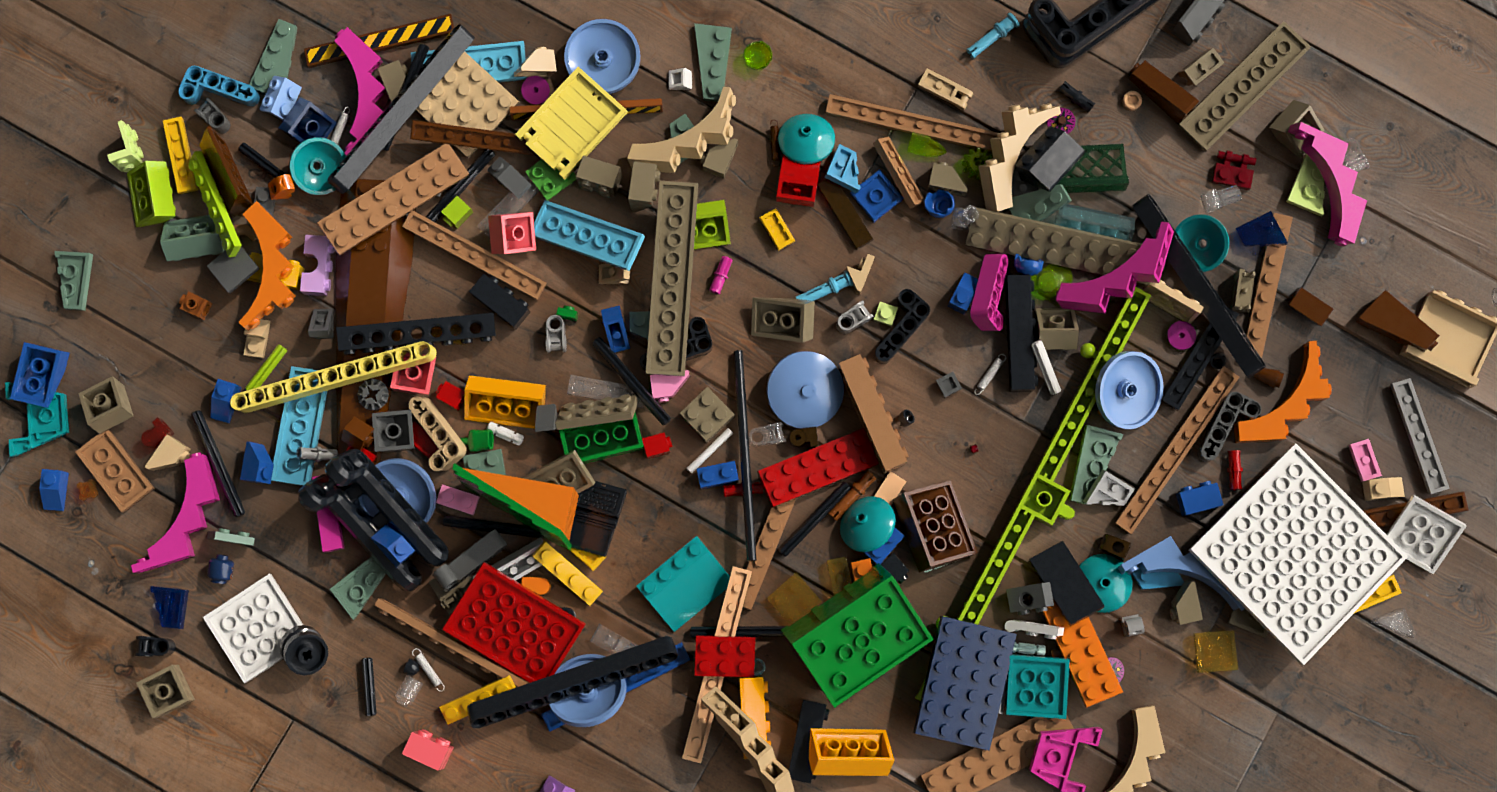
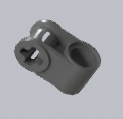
M208 97L203 105L198 109H194L216 132L223 134L229 131L230 121ZM219 120H223L221 125L216 126Z

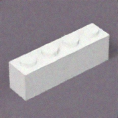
M538 538L491 566L516 581L542 566L532 556L535 550L543 543L542 538Z

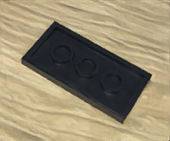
M1064 541L1029 559L1042 583L1050 582L1053 600L1069 626L1104 608L1103 602Z

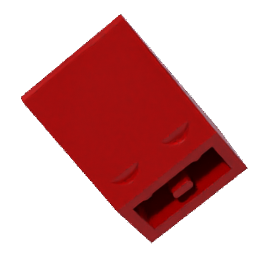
M783 154L776 202L814 207L821 161L814 164H800L788 159Z

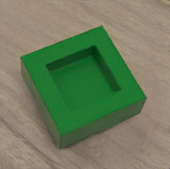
M566 305L563 308L558 307L556 315L562 319L577 322L578 312L575 311L574 307Z

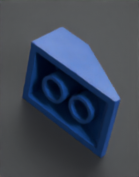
M24 342L10 399L49 408L65 373L70 353Z

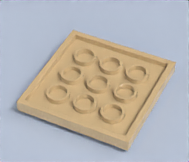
M464 51L416 110L431 123L494 131L509 115L510 107L517 106L519 101ZM455 145L468 158L477 150V148Z

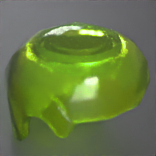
M763 41L752 42L745 48L743 59L749 68L762 70L771 62L772 50Z

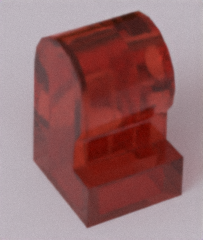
M158 417L152 422L155 427L145 431L141 437L142 443L150 448H157L166 435L173 436L175 434L164 420Z

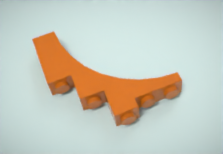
M257 201L243 213L259 239L263 256L262 281L257 297L249 311L239 321L248 331L256 328L265 315L271 314L275 309V305L281 309L287 308L294 302L296 297L281 281L282 278H286L291 274L294 266L279 251L281 248L283 249L289 245L292 236Z
M1308 341L1304 344V360L1301 374L1286 400L1275 410L1262 417L1235 423V443L1285 440L1289 433L1288 425L1285 424L1286 421H1303L1308 419L1310 406L1307 404V401H1323L1330 398L1329 395L1332 392L1331 384H1328V379H1320L1322 367L1319 365L1318 357H1320V347L1317 346V341Z

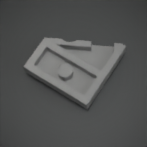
M1102 469L1083 502L1088 505L1115 504L1125 506L1135 489Z

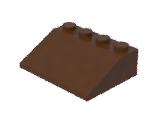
M208 126L205 129L199 146L209 166L211 175L215 179L220 196L225 201L223 203L227 212L235 217L244 213L254 203L225 140L211 126Z
M951 480L904 492L893 499L919 573L978 553Z

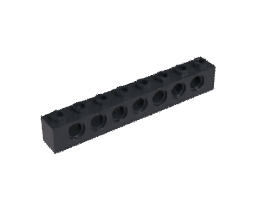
M493 313L336 327L338 350L343 352L344 355L355 354V351L363 350V353H373L375 349L383 348V351L395 349V347H403L422 341L434 347V343H441L442 346L453 345V341H461V344L473 343V339L489 342L492 341V338L496 337ZM478 324L481 327V331L473 334L470 331V326ZM453 326H459L462 329L458 336L451 334L450 329ZM438 327L442 330V334L440 337L435 338L431 335V330ZM413 330H421L423 333L420 339H413L411 336ZM395 331L402 332L403 338L400 341L392 339V334ZM375 333L383 335V340L380 343L373 342L372 337ZM356 335L363 336L362 344H353V337Z

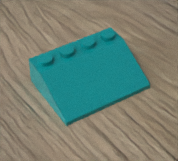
M696 536L636 587L675 632L727 589L730 576L698 536Z

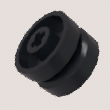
M306 625L295 626L288 630L281 639L279 645L280 654L288 668L295 674L311 675L319 671L326 664L328 646L319 632L313 627Z

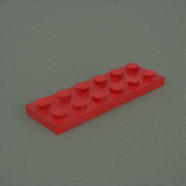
M863 428L761 469L757 473L773 508L869 469L879 463Z

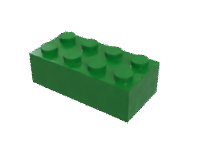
M636 411L633 419L559 430L565 455L575 450L583 464L645 449Z

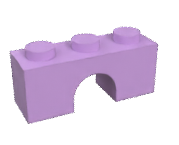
M305 235L303 254L309 258H317L318 266L313 272H302L300 292L304 295L327 296V292L331 289L329 272H332L333 262L330 261L331 253H334V248L326 236Z

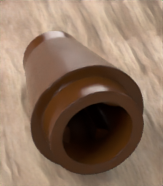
M1264 368L1256 373L1253 378L1272 388H1279L1284 373H1281L1280 370Z

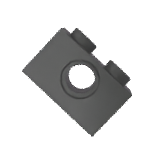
M1050 582L1006 589L1010 613L1018 612V615L1030 614V609L1042 612L1048 611V606H1054ZM1029 595L1032 596V604L1028 600Z

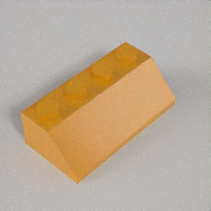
M469 375L465 387L464 420L485 423L494 422L501 425L535 429L536 409L539 405H545L546 385Z
M763 677L740 678L741 710L756 723L759 735L771 746V741H767L766 733H770V721H766L765 713H769V701H765L764 693H768V681H764Z
M810 729L809 762L812 775H889L894 763V757L886 730Z

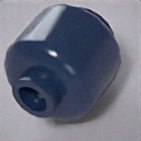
M217 554L216 558H211L208 561L207 577L211 579V582L226 584L227 581L232 579L234 562L228 559V555Z

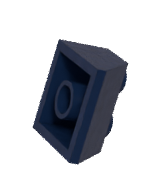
M300 97L278 128L298 143H301L310 138H327L337 122L313 103Z

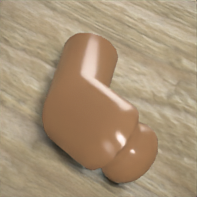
M234 225L238 238L240 235H246L252 241L258 239L254 229L249 225Z

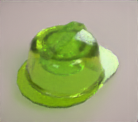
M1055 264L1046 266L1040 273L1031 277V280H1034V292H1031V294L1039 300L1054 298L1056 292L1060 289L1061 283L1073 282L1071 270L1068 267Z

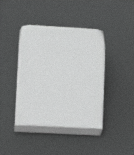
M686 68L670 70L669 89H692V71Z

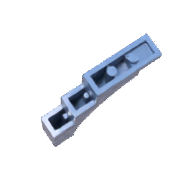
M1171 536L1118 567L1121 575L1125 572L1131 574L1139 568L1143 574L1153 572L1184 574L1198 579L1213 588L1227 601L1233 611L1238 608L1241 611L1245 609L1191 552L1183 556Z

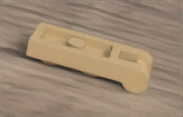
M928 68L918 84V87L955 105L960 110L966 109L968 99H971L973 96L971 90ZM957 92L962 95L960 99L955 97Z

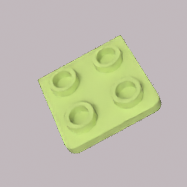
M120 120L118 125L126 149L108 154V159L121 172H129L143 163L141 158H144L141 148L137 146L138 136L136 131L132 130L129 124H125Z

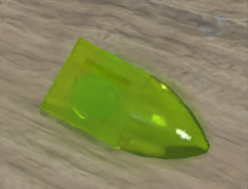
M912 132L907 147V152L925 157H938L947 152L940 143L931 139L930 136Z

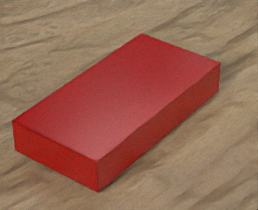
M414 421V447L430 458L439 448L425 429Z

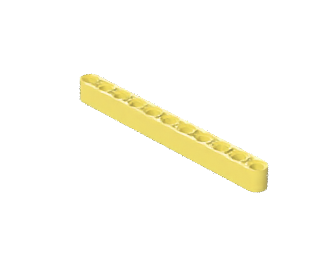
M417 342L243 391L233 395L230 404L237 411L243 413L253 412L431 362L437 355L436 349L427 342ZM428 347V353L422 356V351ZM410 353L409 359L404 361V355ZM391 358V364L386 366V360ZM370 363H373L372 370L368 372V365ZM354 368V374L349 377V371ZM336 373V379L331 382V376ZM315 379H318L317 385L313 387V381ZM299 384V390L295 392L294 388ZM281 389L280 396L276 397V392ZM263 394L262 401L258 402V397ZM244 399L245 404L243 407H240V402Z

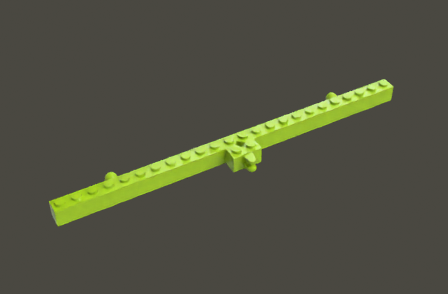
M1135 287L1133 297L1125 299L1099 350L1096 351L1095 346L1091 343H1085L1081 346V355L1084 358L1093 357L1094 359L961 609L957 620L979 624L1033 519L1050 527L1054 524L1057 516L1062 519L1064 518V520H1070L1075 516V511L1064 504L1071 491L1053 481L1096 402V382L1101 369L1110 358L1122 352L1151 294ZM1042 495L1045 496L1046 504H1041L1038 498L1042 497ZM940 617L936 620V627H937V628H938V624H939ZM925 679L915 697L919 701L921 700Z

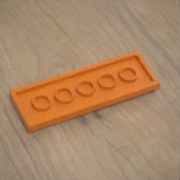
M1055 602L1054 606L1047 607L1048 611H1042L1048 625L1064 627L1063 636H1057L1055 641L1063 658L1070 659L1069 672L1085 707L1088 708L1122 694L1123 690L1089 616L1069 626Z

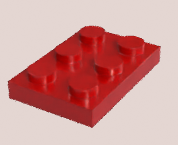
M696 635L695 676L754 677L755 637Z

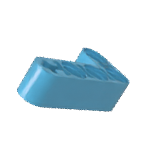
M191 66L187 69L178 91L180 97L191 105L199 102L204 90L247 106H255L260 101V95L251 85L199 66ZM200 73V77L193 80L194 75ZM213 80H218L215 86H211ZM231 86H235V90L229 93L228 89ZM192 90L193 94L190 97H186L187 92Z

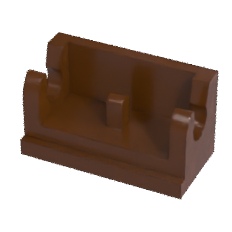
M1302 287L1296 290L1288 302L1289 306L1319 326L1324 324L1334 310Z

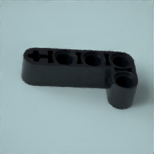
M904 289L898 295L897 303L907 314L877 347L874 357L879 364L884 365L890 362L930 314L928 303L910 289ZM908 295L911 298V302L904 303L901 297ZM922 307L925 309L926 314L920 316L916 313V309ZM911 322L914 328L907 330L904 328L903 323ZM891 337H900L901 343L893 344ZM889 347L890 350L886 355L888 358L885 356L881 358L880 351L883 353Z
M694 317L689 323L692 338L687 339V347L691 349V352L686 355V361L707 355L712 351V339L707 324L702 317ZM695 323L703 324V329L700 331H695L692 328ZM701 341H707L709 343L708 348H699L698 345ZM647 353L643 354L640 358V365L645 372Z

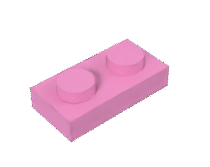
M1369 439L1348 445L1361 482L1382 476Z
M442 484L436 503L474 515L480 497Z

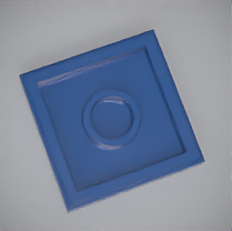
M880 169L860 184L858 193L850 192V195L873 223L904 199Z

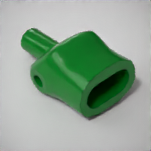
M490 429L470 430L468 437L460 438L465 445H468L471 452L492 450L494 447V435Z

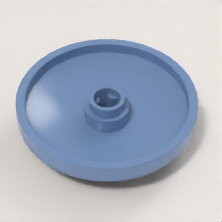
M596 19L584 23L571 34L565 47L564 60L569 76L577 67H580L608 94L618 92L630 84L640 66V49L635 36L627 27L613 20Z
M799 351L785 356L774 366L768 377L766 394L770 408L784 423L796 428L818 427L828 422L840 408L844 395V384L838 368L827 357L811 351Z
M1124 351L1116 354L1105 363L1096 382L1095 397L1097 407L1108 423L1119 428L1134 429L1146 424L1157 412L1163 396L1161 371L1151 357L1141 352Z
M399 458L384 460L376 464L375 466L421 518L428 523L435 510L436 491L431 478L425 470L414 462ZM363 494L359 497L360 505L369 515L374 517L379 512L376 508L377 506L367 495ZM390 523L387 525L388 527L402 535L394 525H391Z
M585 654L574 657L563 663L555 674L606 656ZM624 678L549 705L555 716L565 724L574 727L595 726L611 718L622 706L626 696V680Z

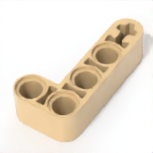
M419 396L411 398L409 409L439 448L429 458L430 468L433 471L449 470L453 467L454 463L456 464L465 456V444L429 398ZM431 416L434 417V423L432 425L430 423ZM442 431L445 432L444 440L441 438ZM454 446L457 448L455 455L452 452ZM440 458H441L442 461H443V464H442L441 467H440L439 464H438V461H439Z

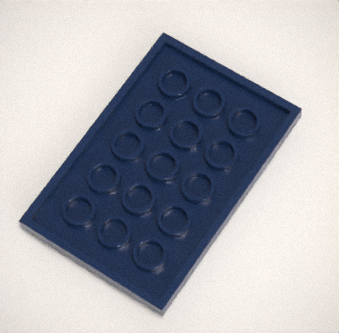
M940 616L913 733L990 751L1009 670L1010 655H1012L1017 634Z

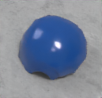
M938 189L936 192H929L926 195L924 207L931 216L944 218L950 215L955 208L954 197L948 191Z
M1015 254L1014 267L1021 275L1035 276L1042 271L1044 261L1041 262V259L1036 261Z

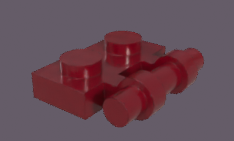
M1228 150L1226 152L1218 151L1217 158L1224 160L1223 164H1215L1212 183L1250 190L1254 170L1247 169V165L1255 166L1256 158L1249 157L1248 154H1233L1232 151ZM1230 161L1239 162L1240 167L1230 166Z

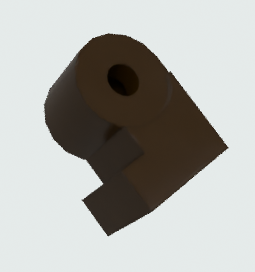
M816 427L793 430L790 434L791 444L795 447H802L810 443L811 448L818 447Z
M1104 534L1098 549L1125 561L1131 543L1112 535Z

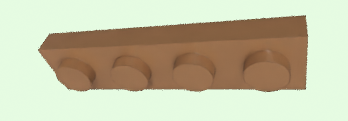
M889 136L877 139L873 142L876 151L882 158L887 171L891 174L896 187L904 197L905 203L909 208L922 205L924 198Z

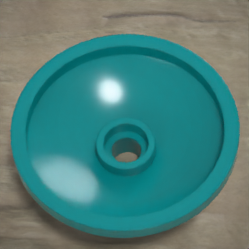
M799 114L791 117L782 125L778 134V143L780 150L788 159L800 164H814L824 160L832 152L835 145V133L830 123L824 118L814 114Z
M320 137L310 138L301 142L294 149L289 163L290 174L296 185L303 191L314 195L329 194L336 189L327 182V179L346 156L335 142ZM315 162H318L320 164V167L318 169H314L313 164Z
M1193 215L1184 219L1176 227L1175 231L1203 272L1215 269L1226 258L1229 250V236L1224 225L1216 218L1209 215ZM1202 240H1205L1207 243L1205 247L1201 245Z
M874 496L864 497L855 501L845 511L841 519L840 533L843 541L851 549L858 552H869L878 549L888 541L894 531L896 520L893 508L884 499Z
M1108 554L1093 555L1079 565L1104 604V608L1097 611L1100 613L1112 612L1122 607L1128 601L1133 587L1131 574L1125 572L1121 575L1118 567L1124 562ZM1104 579L1108 580V586L1102 584Z

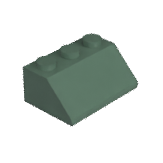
M209 215L164 222L160 243L166 261H180L185 258H199L204 255H217L224 252L221 238L216 233L215 224Z

